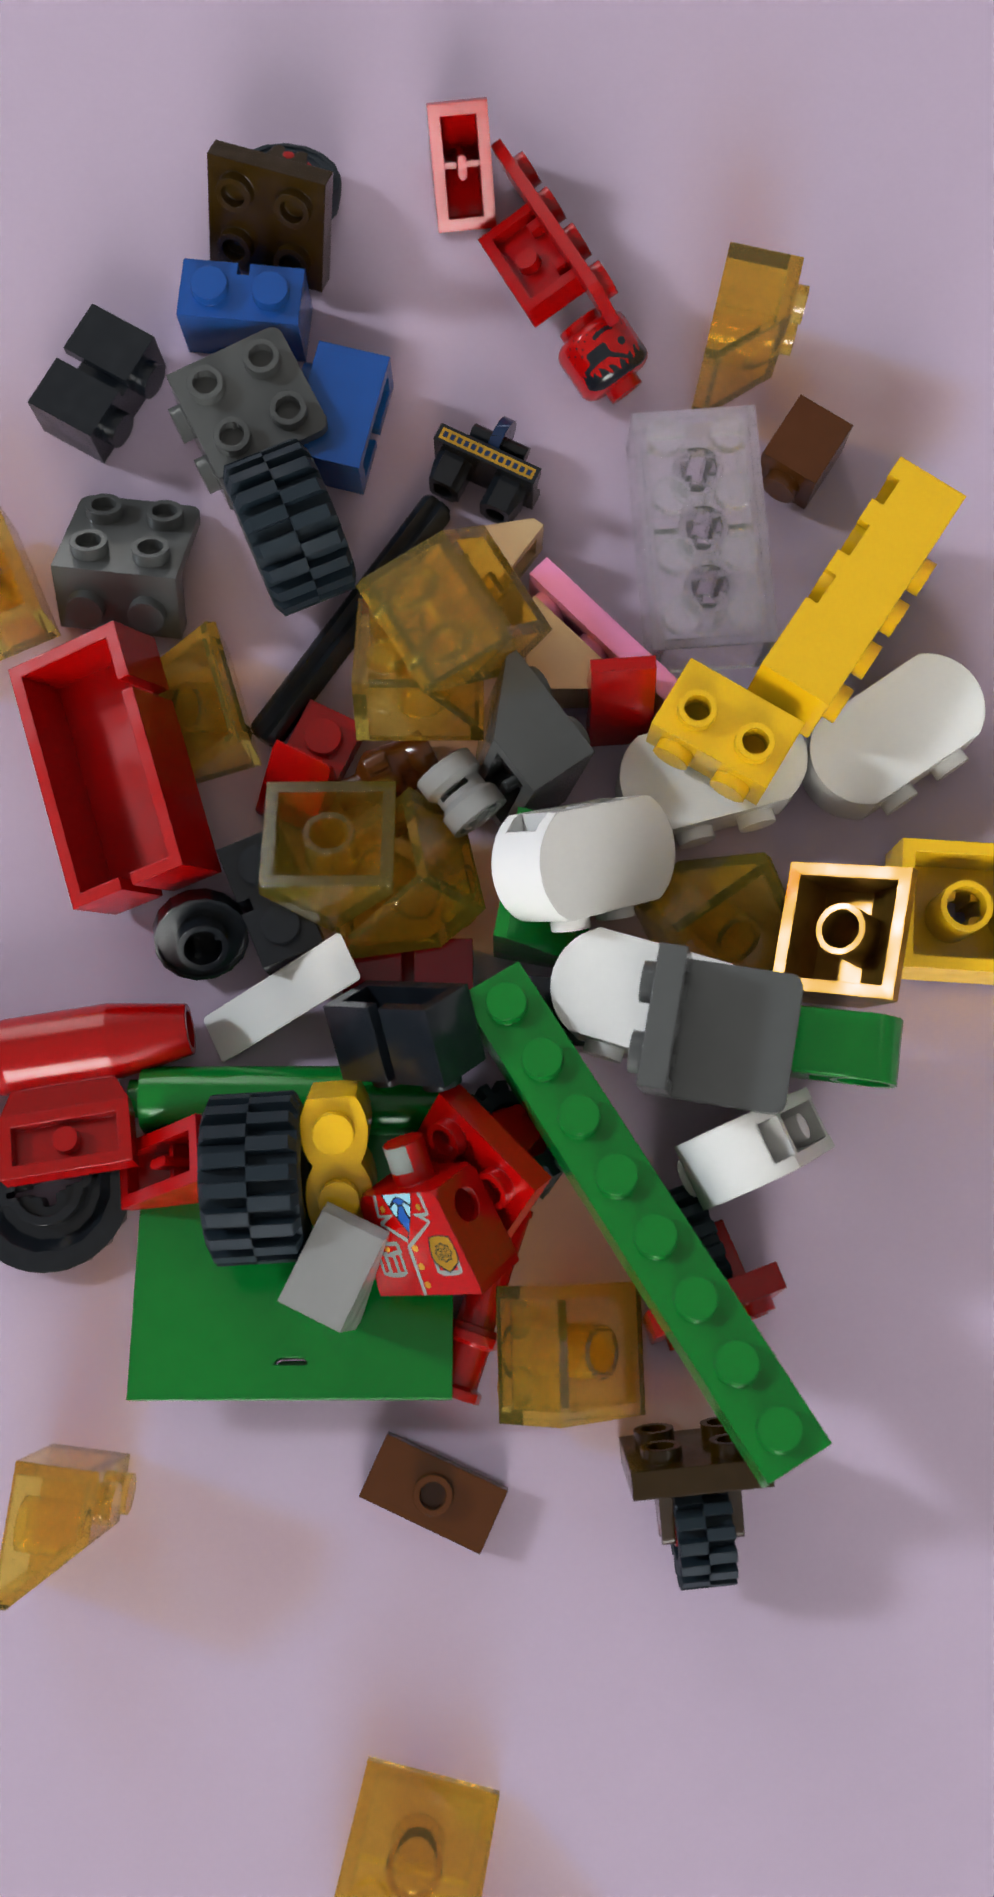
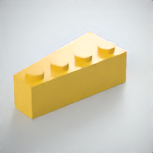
M900 456L888 474L877 497L871 499L842 548L837 550L809 596L804 599L761 663L747 690L805 722L799 734L807 739L822 717L834 723L855 691L845 685V681L850 674L862 680L883 648L873 641L878 631L887 637L891 636L910 607V604L900 598L905 591L917 596L937 566L936 563L927 557L963 503L966 495Z

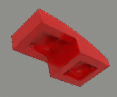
M656 655L590 660L587 677L589 707L586 731L591 747L631 744L637 736L649 732L655 707Z

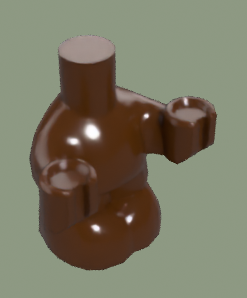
M417 726L394 742L367 750L361 756L355 774L335 783L334 787L344 807L366 796L380 803L386 810L385 817L393 833L397 834L415 825L404 794L418 789V781L432 766L438 763V760L425 734Z

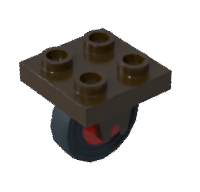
M215 140L207 152L210 260L238 263L240 270L247 272L250 270V264L303 268L306 272L309 289L322 292L330 275L331 222L337 215L341 199L342 182L335 163L323 153L302 145L279 143L249 149Z

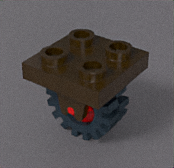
M718 1417L706 1418L700 1421V1428L674 1431L673 1425L667 1423L644 1424L633 1429L634 1435L619 1437L621 1463L633 1502L655 1499L658 1533L661 1536L662 1545L671 1544L680 1590L737 1585L739 1571L735 1539L736 1537H745L741 1490L758 1489L761 1486ZM774 1482L766 1486L765 1488L775 1487Z

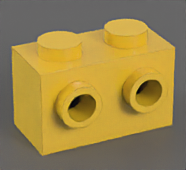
M690 658L651 722L646 742L655 746L653 749L655 755L668 765L680 770H686L689 766L710 778V786L725 798L738 803H742L746 799L757 805L805 725V722L695 659Z

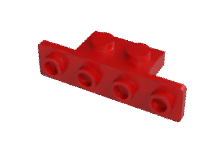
M499 138L491 145V149L525 205L480 237L478 241L534 328L584 292H586L608 326L612 327L620 321L609 300L618 294L613 281L599 260L590 266L587 265L585 260L592 253L575 225L571 222L562 229L560 223L566 219V216L550 189L546 186L537 193L535 188L542 182L524 152L521 151L513 157Z

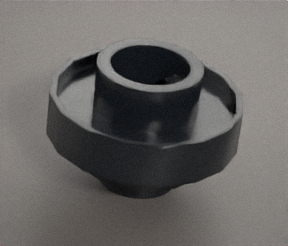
M207 888L185 890L169 898L157 912L152 926L155 953L163 966L179 977L196 981L215 979L231 971L245 955L249 944L248 929L242 917L244 913L237 902L223 892Z

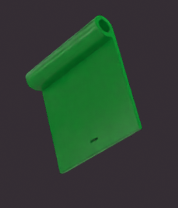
M158 1066L142 1069L139 1079H130L127 1095L132 1101L135 1118H138L139 1126L146 1135L193 1114H203L208 1099L212 1095L294 1090L304 1106L313 1082L343 1080L339 1066ZM362 1081L368 1092L372 1108V1123L367 1146L376 1164L377 1183L391 1173L382 1148L383 1145L400 1135L417 1132L440 1092L429 1093L425 1092L422 1086L412 1085L376 1088L372 1082ZM199 1203L141 1209L139 1215L126 1400L451 1401L453 1400V1295L380 1296L375 1277L362 1320L356 1330L339 1333L278 1302L296 1262L218 1267L206 1247ZM279 1360H306V1361H281V1362L278 1363V1365H276V1363H277Z

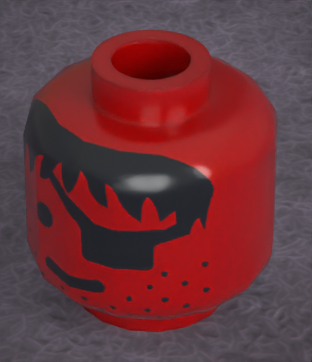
M595 307L577 319L560 335L564 345L559 351L558 361L582 398L586 401H597L607 395L612 404H615L642 383L637 372L644 366L648 352L620 311H616L620 321L609 327Z

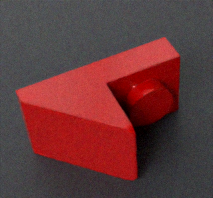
M310 699L287 744L276 740L273 745L255 808L256 813L312 839L337 792L334 784L343 780L367 734L366 725Z

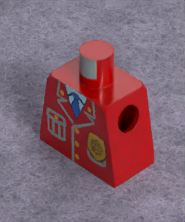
M421 1132L400 1135L383 1145L382 1148L391 1173L364 1192L360 1201L363 1219L390 1232L376 1274L380 1296L483 1294L520 1261L499 1214L473 1165L467 1161L432 1164Z

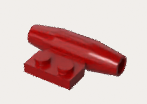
M104 1003L1 1020L0 1096L9 1097L0 1115V1182L7 1188L139 1167L135 1112L131 1099L118 1080L140 1073L143 1069L158 1067L195 1054V1029L188 1004Z

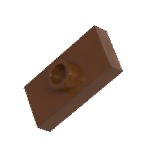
M388 1431L359 1497L471 1551L481 1554L507 1495L508 1487Z

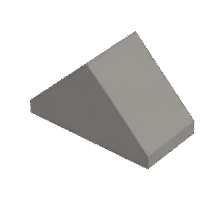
M327 1202L282 1290L278 1302L339 1333L356 1330L362 1320L390 1232Z

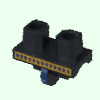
M506 416L499 420L494 430L475 423L470 435L441 423L433 438L435 460L429 476V487L432 494L452 503L459 502L469 481L487 489L480 502V513L486 519L495 523L510 522L516 518L523 506L531 510L535 506L540 496V490L537 489L541 475V468L526 462L530 453V447L513 440L517 424L516 421Z

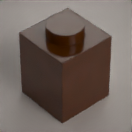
M800 395L762 452L754 480L762 484L763 489L772 498L783 503L792 502L805 510L842 453L853 425L805 396Z

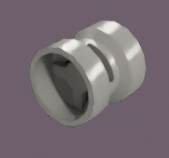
M467 747L456 750L432 766L417 783V787L430 803L439 804L445 812L443 822L455 838L463 837L480 827L494 816L507 801L494 783L485 782L480 776V764Z

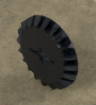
M120 1170L66 1178L65 1180H72L82 1177V1180L67 1185L66 1189L57 1192L56 1204L52 1206L49 1205V1201L45 1197H35V1195L15 1197L17 1193L32 1190L35 1185L40 1183L7 1188L0 1182V1261L13 1268L27 1272L52 1273L69 1270L92 1260L95 1255L113 1242L120 1226L127 1220V1210H121Z

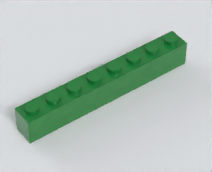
M517 961L470 989L483 1045L761 1488L763 1489L830 1446L832 1442L520 962Z

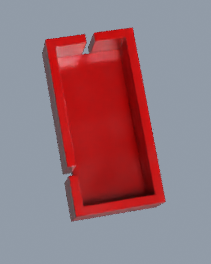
M113 620L8 670L73 910L117 915L162 897V890L176 891L222 872L173 701L159 696L160 693L169 690V686L154 637Z

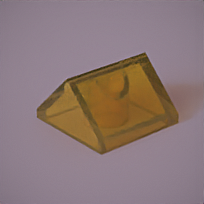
M205 621L160 657L169 690L160 693L159 696L173 701L197 784L262 765L255 737L250 729V720L230 652L216 622Z
M396 781L267 782L258 882L259 894L330 931H334L394 894Z

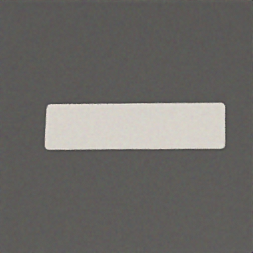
M340 933L334 934L204 1017V1023L221 1061L226 1062L357 982L360 979V973Z

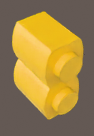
M362 1081L313 1082L300 1116L301 1145L306 1158L312 1165L306 1184L305 1197L308 1215L313 1226L327 1202L363 1218L360 1205L362 1195L377 1183L376 1164L367 1146L372 1123V1108L368 1092Z

